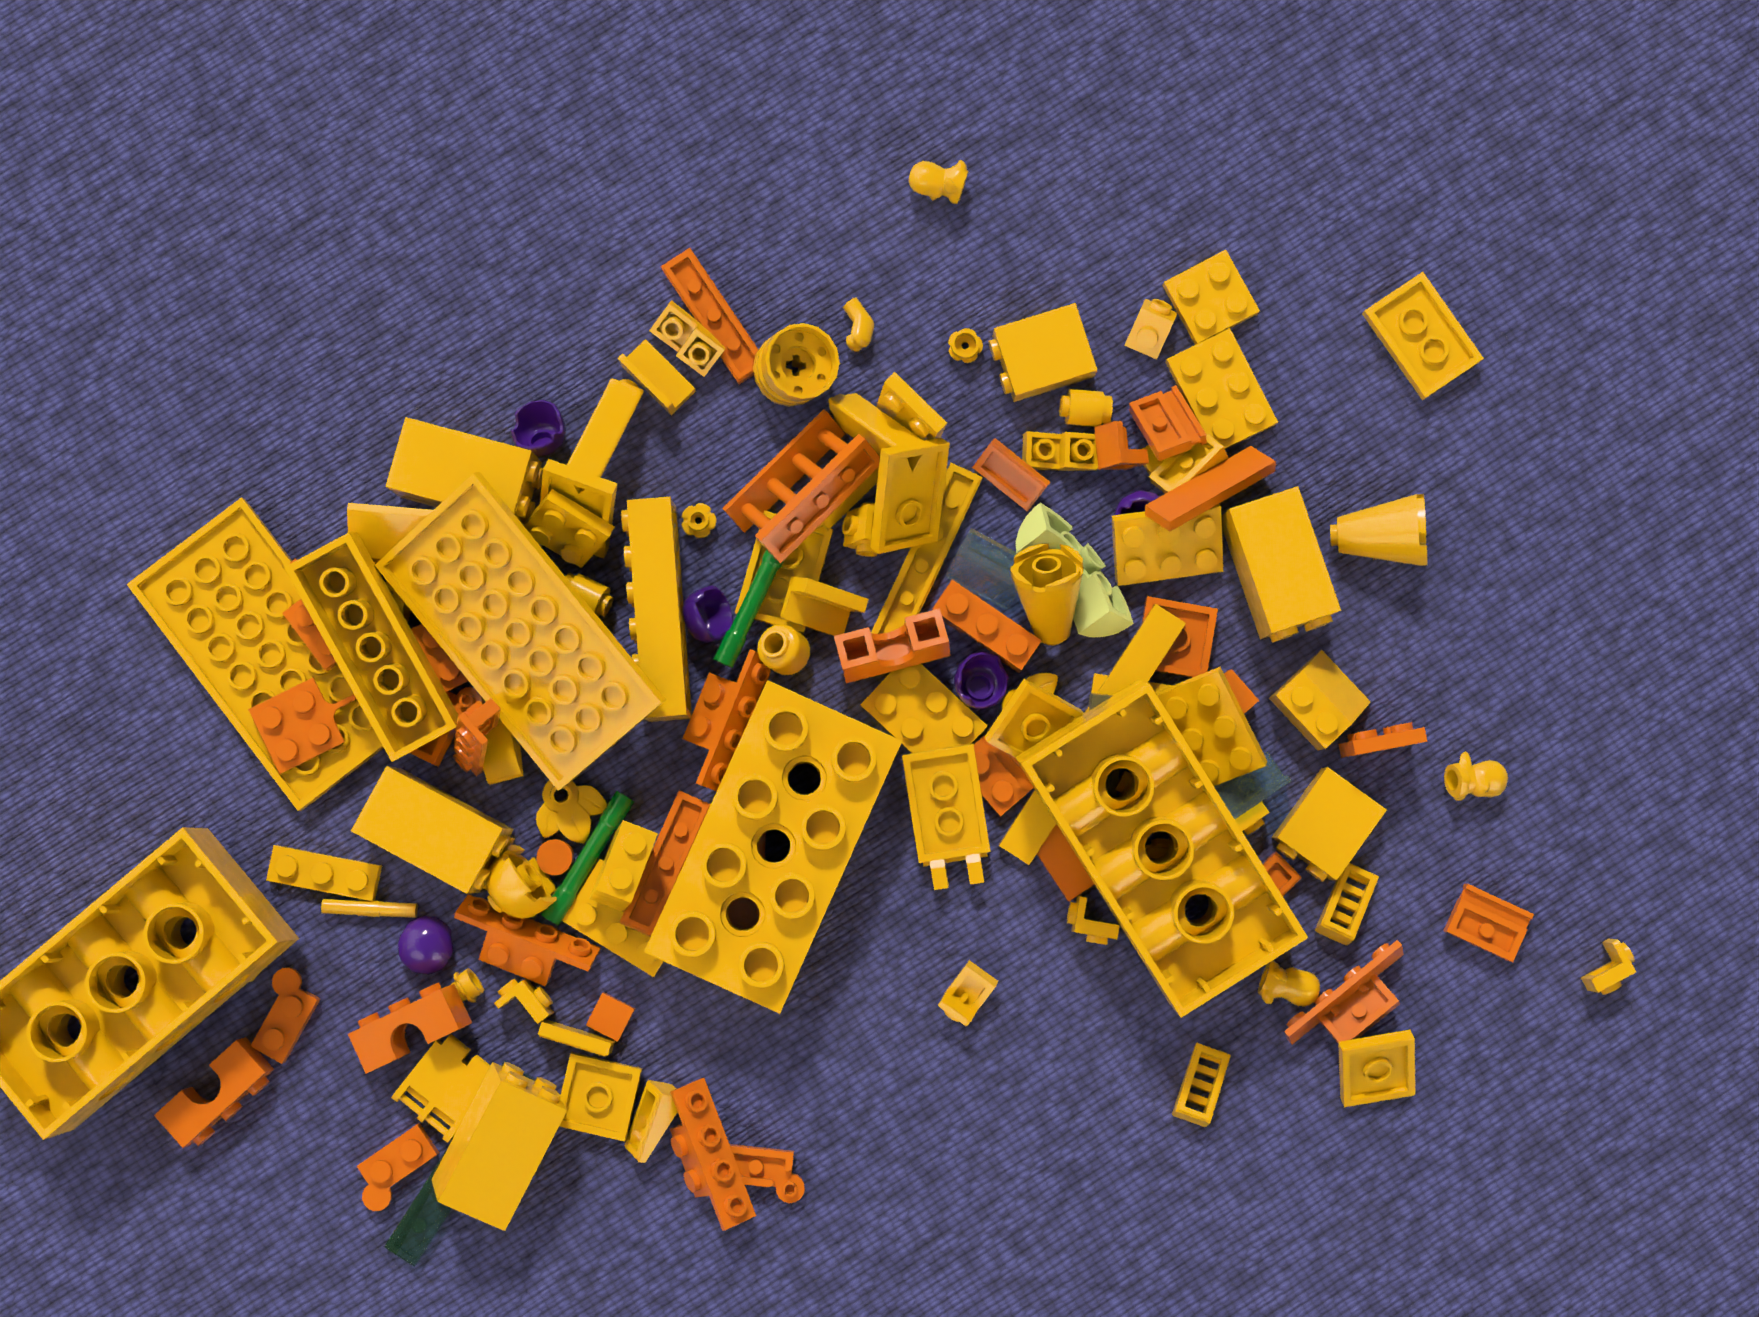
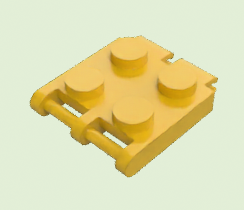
M452 1034L443 1043L440 1040H436L391 1097L396 1102L402 1101L417 1113V1119L420 1122L427 1121L443 1134L442 1139L447 1143L454 1137L491 1066L478 1055H475L468 1064L464 1059L471 1049ZM406 1091L425 1106L424 1109L405 1095ZM431 1112L436 1114L439 1118H441L444 1122L451 1126L450 1129L448 1130L439 1121L430 1115Z

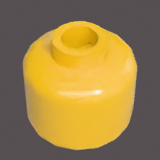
M778 624L769 627L761 635L758 641L757 652L760 660L766 667L781 675H793L806 666L810 657V646L802 633L791 626Z

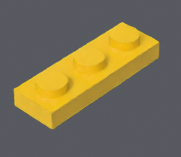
M273 845L266 881L375 901L382 865Z

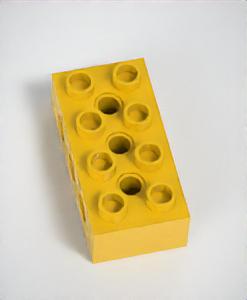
M767 680L644 953L780 1014L902 740ZM799 764H810L820 774V785L811 794H798L789 786V773ZM779 830L789 838L790 851L785 859L779 862H770L759 853V840L767 831ZM744 897L753 900L757 904L760 917L754 926L741 929L731 923L728 910L733 900Z
M1137 680L1015 757L1163 995L1181 1018L1308 938L1150 683ZM1125 768L1131 774V787L1124 795L1112 797L1106 790V779L1113 770ZM1158 831L1167 832L1170 837V847L1166 854L1159 858H1148L1145 851L1147 838L1152 833ZM1197 894L1207 895L1209 901L1207 912L1199 919H1187L1185 916L1187 900Z
M182 827L0 980V1088L43 1140L72 1131L300 938L208 828ZM187 917L196 926V936L190 945L183 941L180 934L181 925ZM129 966L134 968L139 976L138 985L133 993L126 988L124 983V975ZM72 1015L81 1024V1032L77 1040L70 1036L67 1028L69 1018Z

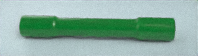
M767 549L763 554L762 563L741 607L714 656L715 661L732 669L746 642V636L772 581L784 561L779 563Z
M616 790L600 816L598 825L562 884L553 893L552 897H557V900L542 911L541 915L556 925H560L576 899L578 890L614 831L617 830L635 801Z

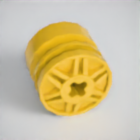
M800 323L788 325L762 344L755 355L753 371L755 382L764 396L776 404L790 407L803 405L828 390L837 378L840 361L837 347L827 333L817 326ZM792 361L793 367H798V372L793 375L792 370L786 368V364Z

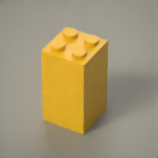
M405 417L385 487L400 498L437 507L473 473L480 472L524 525L535 509V502H532L531 499L534 489L541 487L543 468L541 467L542 462L531 450Z
M1297 486L1228 509L1222 515V530L1260 640L1270 637L1273 643L1299 633L1297 627L1304 625L1307 632L1333 622L1331 615L1341 611L1299 487Z
M386 766L351 829L353 833L466 894L480 893L482 888L487 890L486 881L491 872L488 870L490 863L496 857L499 858L502 852L508 846L513 845L514 839L510 837L514 830L513 828L401 768Z
M492 1062L431 1180L439 1203L505 1231L557 1132L567 1109L561 1099L562 1096L555 1090L557 1086L541 1077H537L535 1081L523 1076L524 1071L511 1063L504 1062L503 1066Z

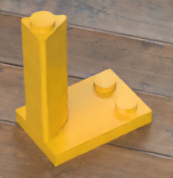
M895 372L884 382L876 405L877 408L924 441L941 438L947 422ZM879 467L816 529L822 526L828 531L877 483Z
M613 378L610 379L567 465L548 459L543 468L540 503L550 490L554 489L612 524L617 483L601 477L644 393V390L639 388L635 382L629 379H622L620 381ZM610 537L594 554L595 556L605 557L609 549Z
M857 393L838 394L828 399L829 408L839 427L852 438L858 434L864 437L880 456L870 548L877 554L938 541L950 443L942 437L924 441Z

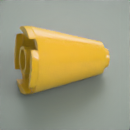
M1414 494L1337 517V524L1330 525L1331 546H1338L1339 553L1418 566L1428 565L1424 494Z
M1049 543L1027 547L1016 554L1014 564L1010 569L1012 580L1034 635L1042 640L1041 643L1050 646L1058 645L1070 636L1083 575L1082 557L1078 551L1067 545L1060 544V549H1049Z

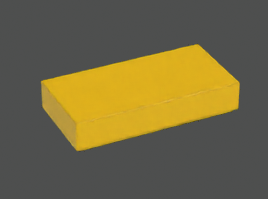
M547 1019L541 1022L538 1031L539 1037L604 1057L612 1053L615 1040Z

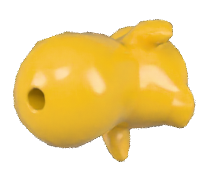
M959 160L955 166L947 169L933 162L921 161L912 167L908 182L914 192L929 196L931 200L945 196L953 204H958L969 171L963 160Z
M1466 751L1461 754L1459 763L1448 765L1444 773L1446 790L1457 801L1463 800L1468 794L1476 797L1490 798L1499 796L1506 789L1508 782L1507 771L1499 762L1487 760L1472 765L1471 757Z
M1272 960L1264 968L1258 987V994L1261 995L1266 1004H1272L1274 998L1282 997L1294 1005L1306 1007L1316 1001L1321 987L1319 979L1315 974L1294 967L1284 970L1278 963Z

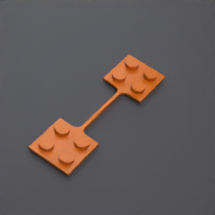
M423 624L411 629L445 692L468 682L467 678ZM313 677L248 710L279 774H282L345 743L335 722V713L339 708L357 699L353 694L337 703L331 704L324 699Z

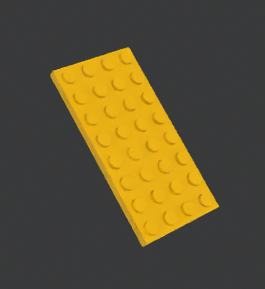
M480 472L473 473L374 565L485 702L492 698L501 708L499 719L558 791L568 785L666 701Z
M241 497L135 577L127 586L297 811H302L384 747L358 700L339 708L335 713V722L345 743L279 774L248 709L313 677L324 699L331 704L337 703L354 693L338 664L329 671L324 670L282 614L301 599L284 569L292 560L246 499Z

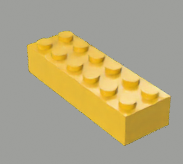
M671 497L627 500V510H621L623 532H626L630 540V546H624L625 567L629 568V572H632L633 581L626 584L628 604H631L632 608L635 609V618H629V631L631 640L637 643L638 654H632V659L666 699L645 720L657 722L690 719L692 708L686 628L683 620L684 601L677 507Z
M348 532L287 565L284 569L391 762L456 728L459 715L380 572L374 566L375 563L357 532Z

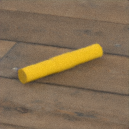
M323 899L321 912L323 914L416 918L418 904Z

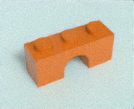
M953 579L932 608V610L940 608L944 623L959 633L962 632L979 642L990 651V654L998 656L1004 664L1018 673L1021 672L1042 641Z
M940 608L905 617V623L902 627L888 633L874 634L867 627L834 636L846 684L951 656L949 639Z
M438 982L419 991L421 999L411 1003L407 997L388 1006L390 1014L380 1018L378 1012L357 1021L360 1028L348 1033V1036L365 1074L411 1053L405 1040V1029L408 1024H413L422 1031L427 1044L472 1024L455 984L441 988Z
M246 1037L233 1042L209 1064L218 1075L221 1083L220 1092L213 1101L202 1098L193 1087L181 1090L154 1115L182 1148L194 1143L197 1146L203 1144L215 1133V1130L212 1128L214 1124L221 1118L225 1121L229 1120L243 1107L239 1102L248 1093L255 1096L270 1082L267 1076L274 1068L259 1051L250 1047L252 1043Z

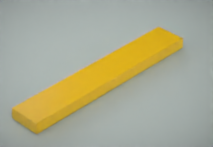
M950 463L946 471L938 541L910 548L871 633L882 634L894 631L904 625L905 617L920 614L983 477Z

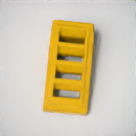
M1349 863L1335 882L1315 931L1343 945H1349L1354 941L1379 876ZM1349 877L1366 885L1365 889L1361 890L1346 883L1347 878ZM1342 891L1359 898V902L1356 903L1341 896ZM1336 905L1353 912L1352 917L1335 910ZM1333 919L1339 923L1346 925L1347 929L1331 922L1330 920Z
M1199 1043L1195 1044L1172 1112L1173 1116L1203 1127H1207L1211 1123L1231 1057L1230 1054ZM1199 1058L1219 1064L1218 1069L1215 1070L1198 1064ZM1195 1072L1214 1078L1213 1084L1194 1078ZM1191 1086L1208 1092V1098L1189 1092ZM1186 1101L1203 1106V1113L1185 1107Z
M652 1080L646 1082L624 1145L638 1162L645 1163L677 1114V1109L670 1091L677 1088L672 1084Z

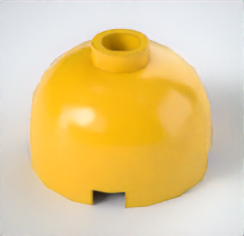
M511 845L502 852L499 858L496 857L490 863L488 870L491 872L486 881L489 893L487 899L493 909L499 913L504 912L509 916L521 919L530 918L544 911L557 900V897H551V893L556 889L550 876L539 868L534 857L528 861L520 855L525 849L517 845Z

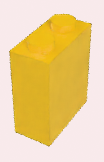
M1076 303L996 327L993 330V339L988 341L994 361L1000 360L1004 373L999 374L1005 395L1011 393L1013 402L1093 378L1097 372Z
M1325 767L1319 770L1271 838L1279 843L1276 849L1291 860L1299 857L1306 862L1308 866L1305 870L1318 880L1324 882L1328 878L1329 880L1337 881L1387 809L1329 767Z
M623 820L615 831L589 899L623 912L632 903L658 833Z

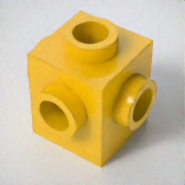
M862 503L861 507L848 511L843 521V546L856 549V554L860 556H877V553L870 548L875 503Z

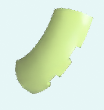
M1039 503L1025 517L1019 528L1016 538V554L1027 547L1042 543H1049V549H1060V544L1078 551L1083 559L1084 567L1073 618L1078 634L1087 637H1106L1117 634L1134 624L1120 588L1118 586L1112 588L1108 579L1101 570L1106 565L1089 543L1083 547L1069 533L1072 530V526L1044 504Z

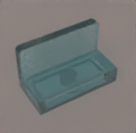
M971 528L961 544L946 577L950 580L953 579L961 586L1004 609H1009L1017 594L1010 571L1011 566L1014 564L1016 552Z
M1268 751L1264 752L1267 759L1265 767L1214 786L1234 819L1292 781L1288 774L1283 775Z

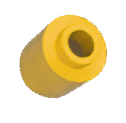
M1069 389L1067 396H1061L1059 416L1065 417V423L1069 425L1097 427L1101 424L1110 423L1113 398L1112 396L1104 395L1103 391Z
M568 573L565 577L598 617L600 615L606 616L613 603V597L610 596V588L580 573L577 575Z

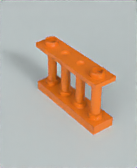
M824 409L722 508L744 533L753 524L757 526L760 531L755 537L779 563H782L879 467L880 456L868 441L858 434L847 444L841 439L845 433ZM830 449L837 453L823 469L816 465ZM806 474L812 480L797 494L794 493L790 488ZM779 499L786 504L772 519L764 514V510L768 511Z

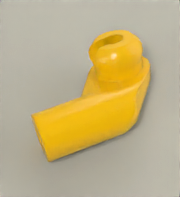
M857 297L848 301L843 306V309L853 322L851 334L846 337V344L849 349L858 352L871 343L874 322Z

